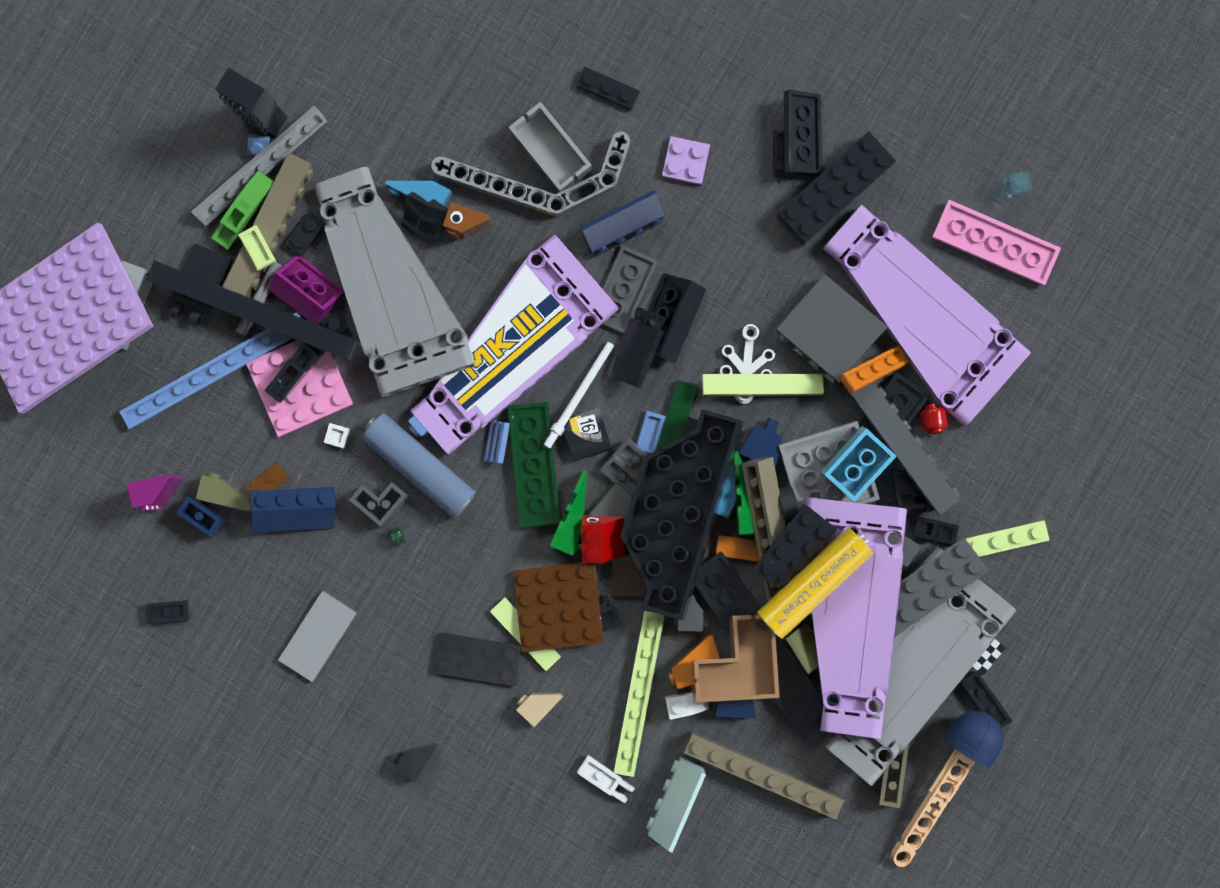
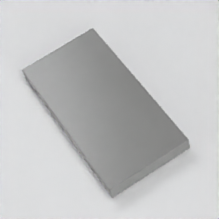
M322 591L278 661L311 682H314L357 612L325 591Z

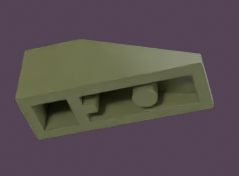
M209 472L208 476H201L196 499L250 512L249 499L229 482L220 479L221 475Z

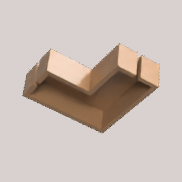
M760 615L729 617L731 658L691 661L692 680H696V683L692 684L693 703L779 698L775 633L759 617Z

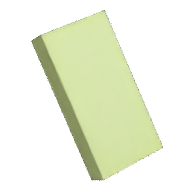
M257 225L238 234L257 271L277 262Z

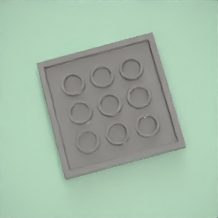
M858 421L833 427L779 445L788 481L794 490L800 508L806 502V498L862 504L880 499L875 481L854 502L820 472L860 429Z

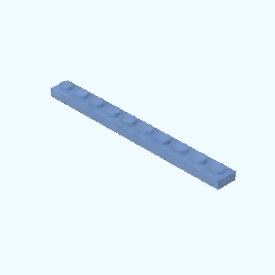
M296 312L295 314H293V315L298 316V317L301 318V316H300V314H299L298 312ZM268 328L119 412L127 427L132 430L294 338Z

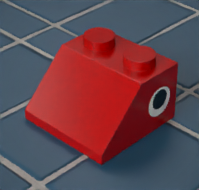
M583 515L581 523L582 563H604L625 556V544L621 538L624 516Z

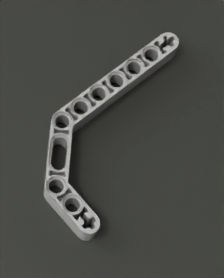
M625 132L615 133L601 172L557 194L445 157H436L432 161L431 167L434 174L441 179L558 217L615 189L630 147V138ZM620 139H624L625 144L621 145L620 152H618L617 141H620ZM616 157L620 160V163L617 166H612L609 160ZM443 163L446 169H441L440 172L437 166H441ZM458 170L466 171V175L463 178L455 176ZM478 176L485 177V182L481 185L474 183L475 178ZM610 176L614 182L611 185H605L602 182L603 178ZM498 182L504 184V188L501 191L493 189L494 185ZM588 185H592L596 189L593 194L576 202L569 199L570 194ZM516 189L524 191V194L519 198L513 196V192ZM535 195L542 196L543 201L540 204L532 202V198ZM556 201L562 204V208L557 211L551 208L552 203Z

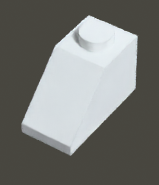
M693 691L665 697L670 719L690 716L709 709L708 702L693 703Z

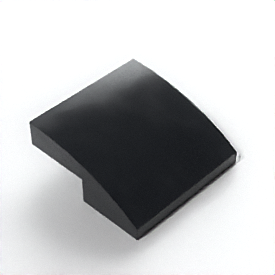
M411 192L407 195L401 226L418 236L441 242L445 230L443 223L448 208L435 199L428 202L415 192Z

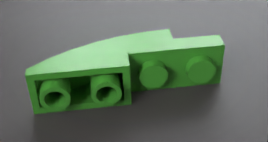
M257 171L220 221L221 224L212 236V239L227 250H230L239 237L238 234L243 231L250 218L255 215L267 197L274 181L262 172Z

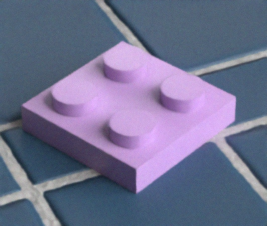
M671 136L662 177L702 185L710 144Z

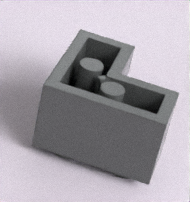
M391 482L380 496L367 485L362 484L349 500L376 524L383 527L410 495L394 482Z

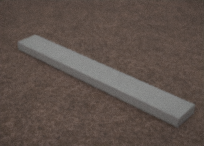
M313 106L191 211L193 215L204 226H207L235 201L257 171L266 175L286 158L288 153L294 151L327 122L325 117Z

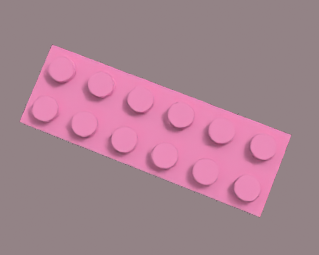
M951 200L947 201L932 235L933 239L1042 286L1046 284L1061 249L1058 246Z

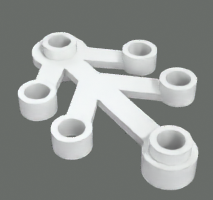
M749 324L742 331L743 338L746 339L743 362L736 355L731 345H725L722 349L723 356L729 358L741 374H752L763 364L772 361L775 357L773 350L766 349L762 356L752 363L753 343L759 335V330L757 326ZM747 330H753L754 336H747ZM730 348L732 353L726 355L724 349ZM766 352H771V359L765 358ZM724 365L720 369V374H723V368H728L730 370L729 374H733L732 368L729 365ZM765 369L760 373L763 374L764 372H768L769 374H772V372L769 369ZM734 396L739 403L743 404L749 403L754 398V396Z

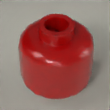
M937 404L925 406V410L920 413L921 426L924 432H928L929 435L945 432L944 429L948 427V419L944 408L937 407Z

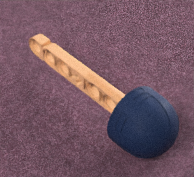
M979 711L964 713L953 722L944 736V739L955 750L901 835V842L898 841L894 846L891 858L897 866L905 867L911 862L916 854L915 850L920 848L974 763L976 762L991 768L1003 746V732L999 723L992 716ZM955 766H960V772L952 775L951 769ZM948 783L950 785L946 792H940L942 784ZM931 803H934V804L937 803V804H938L936 807H935V806H932V807L930 806ZM921 818H928L925 826H918V821ZM917 835L914 843H907L909 836ZM906 852V857L903 860H896L898 853Z

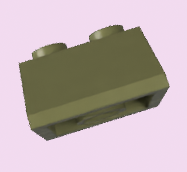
M801 623L792 629L784 637V640L803 670L809 674L819 666L816 641L813 638L815 632L810 625L806 626L804 623Z

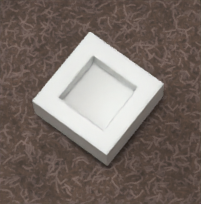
M329 423L324 443L345 448L350 429Z

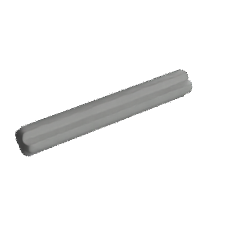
M275 262L269 266L253 299L264 303L270 292L268 287L275 272L282 268L280 264ZM242 318L236 332L246 336L253 322Z

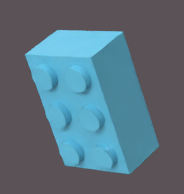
M862 426L820 472L855 502L895 459L896 455L867 428Z

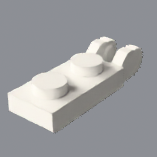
M589 755L577 771L586 780L624 803L628 799L624 794L615 790L618 784L627 791L633 792L635 789L623 780L621 776L615 774Z

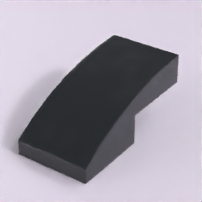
M918 516L914 536L954 545L957 540L959 525Z

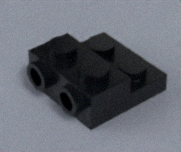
M905 470L891 472L897 508L907 509L906 516L915 515L917 510H923V513L934 512Z

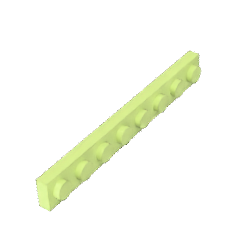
M644 611L615 762V774L634 777L665 616L659 613Z

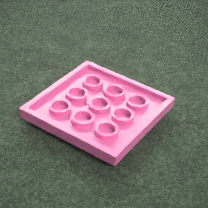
M296 340L246 364L278 437H282L354 405L330 352H325L282 403L276 401L264 390L304 342Z

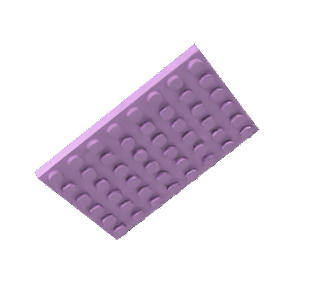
M96 223L0 289V375L19 413H26L154 327L102 224Z

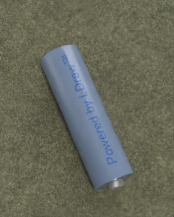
M383 413L377 419L372 418L365 426L367 431L361 440L452 519L456 518L473 500L477 492L388 415Z

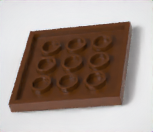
M580 562L513 571L522 653L604 643L595 563Z

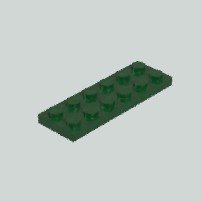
M539 402L508 406L520 528L559 524L560 512L553 445L550 449L543 445L551 433L549 403Z

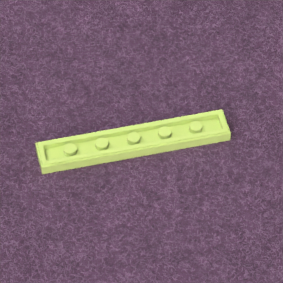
M703 374L701 376L702 396H802L824 394L823 374Z

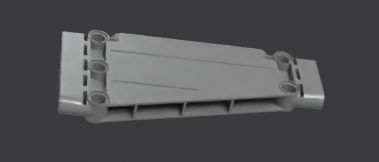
M369 167L358 168L315 184L314 189L321 207L320 214L326 223L325 232L363 351L366 357L369 358V367L374 373L381 397L389 396L474 366L475 362L468 344L467 334L377 194ZM373 195V200L370 203H366V197ZM335 208V214L328 217V211ZM460 333L461 340L458 343H454L453 336ZM421 346L423 352L420 356L416 357L415 349ZM383 360L384 367L378 370L376 367L377 362Z
M936 547L919 568L944 551ZM977 579L894 638L881 739L843 734L851 741L849 743L839 733H835L825 745V748L867 784L872 786L986 651L991 641L1015 614L1016 609L981 580ZM955 597L961 599L962 606L954 607L951 599ZM986 624L994 626L995 632L993 634L985 632L984 626ZM872 700L869 707L873 712H878L881 704L878 700ZM849 712L848 715L860 716V713ZM867 715L868 718L880 719V716ZM855 746L860 748L864 753L867 754V756L862 754L857 748H855ZM885 750L890 754L888 762L880 761L878 757L880 751ZM873 759V760H874L877 764H879L883 769L881 770V769H880L876 764H874L871 760Z

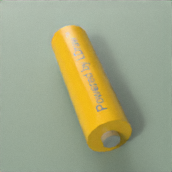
M848 527L757 612L760 615L759 617L777 636L783 639L874 554L867 546L870 541L861 532L856 534Z

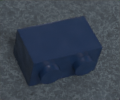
M188 496L176 512L209 537L215 536L226 521L225 518L194 496Z

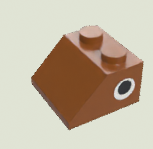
M450 203L443 227L448 236L460 239V236L466 238L491 226L492 220L489 215Z

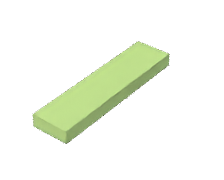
M505 597L490 612L521 644L517 609ZM554 649L528 652L545 671L561 657Z

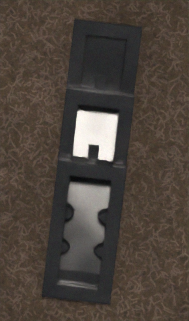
M303 343L294 356L288 359L264 391L276 401L282 403L326 351Z

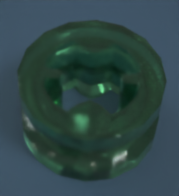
M399 526L396 527L395 531H389L396 547L400 543H406Z

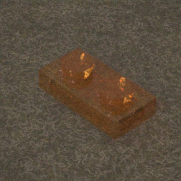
M276 462L245 488L248 492L276 490L291 477L280 463Z

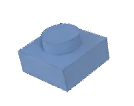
M250 133L248 136L247 155L256 156L270 144V137Z
M415 416L409 420L411 424L409 428L416 436L420 434L424 437L429 433Z

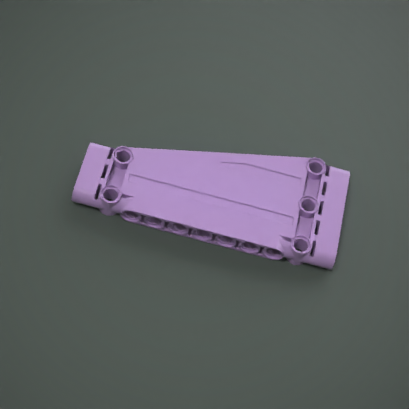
M806 498L805 504L826 521H840V523L829 522L838 530L821 552L849 527L857 530L858 533L861 532L870 541L867 546L874 553L812 611L823 694L820 730L881 739L902 573V550L907 509ZM848 522H850V523H859L860 525L847 524V523H848ZM868 525H877V526H881V528H880V527H871V526H868ZM889 527L902 528V530L889 529ZM892 534L900 536V541L896 545L889 543L888 539ZM831 694H835L839 698L836 706H831L828 703V697ZM872 700L880 702L881 708L878 712H873L870 709L869 704ZM826 709L838 710L839 713L826 712ZM846 712L860 713V716L846 715ZM867 715L880 716V719L868 718Z

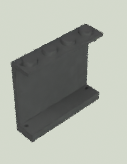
M824 274L779 325L776 333L778 334L777 338L784 344L789 343L794 347L792 350L799 357L805 356L809 360L808 364L816 371L820 369L825 373L824 378L831 384L834 382L839 384L841 381L839 377L854 366L875 340L886 331L887 326Z

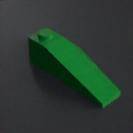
M735 451L733 458L736 488V533L739 535L754 533L742 461L738 451Z
M583 471L571 501L565 510L564 517L560 521L550 544L551 547L570 555H574L575 552L579 553L582 547L580 539L587 482L586 471Z

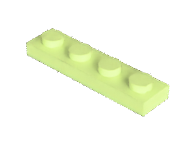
M1045 520L965 539L980 557L1049 541Z

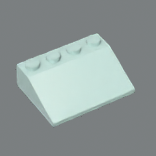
M681 756L679 761H674L671 768L673 775L670 780H666L662 789L665 791L662 799L658 798L654 809L657 812L655 817H650L646 826L649 829L648 836L670 852H673L706 776L703 766Z

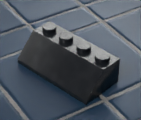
M663 273L648 309L649 312H655L666 317L660 329L664 334L654 357L676 364L706 289L692 280Z

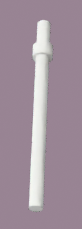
M606 343L558 422L554 423L551 427V433L543 444L550 449L558 435H562L565 430V424L614 347L613 344Z

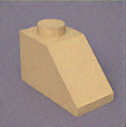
M531 693L529 696L524 695L517 702L519 705L517 711L535 727L560 701L563 695L561 693Z

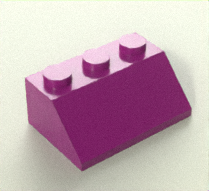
M299 254L275 272L268 287L270 291L302 316L316 324L321 322L345 294L343 288Z
M166 474L127 483L132 508H139V511L150 512L161 510L162 505L168 504L183 481V476Z

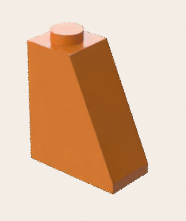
M712 634L707 635L671 667L672 673L669 674L672 686L676 685L677 689L696 683V680H692L691 661L720 659Z

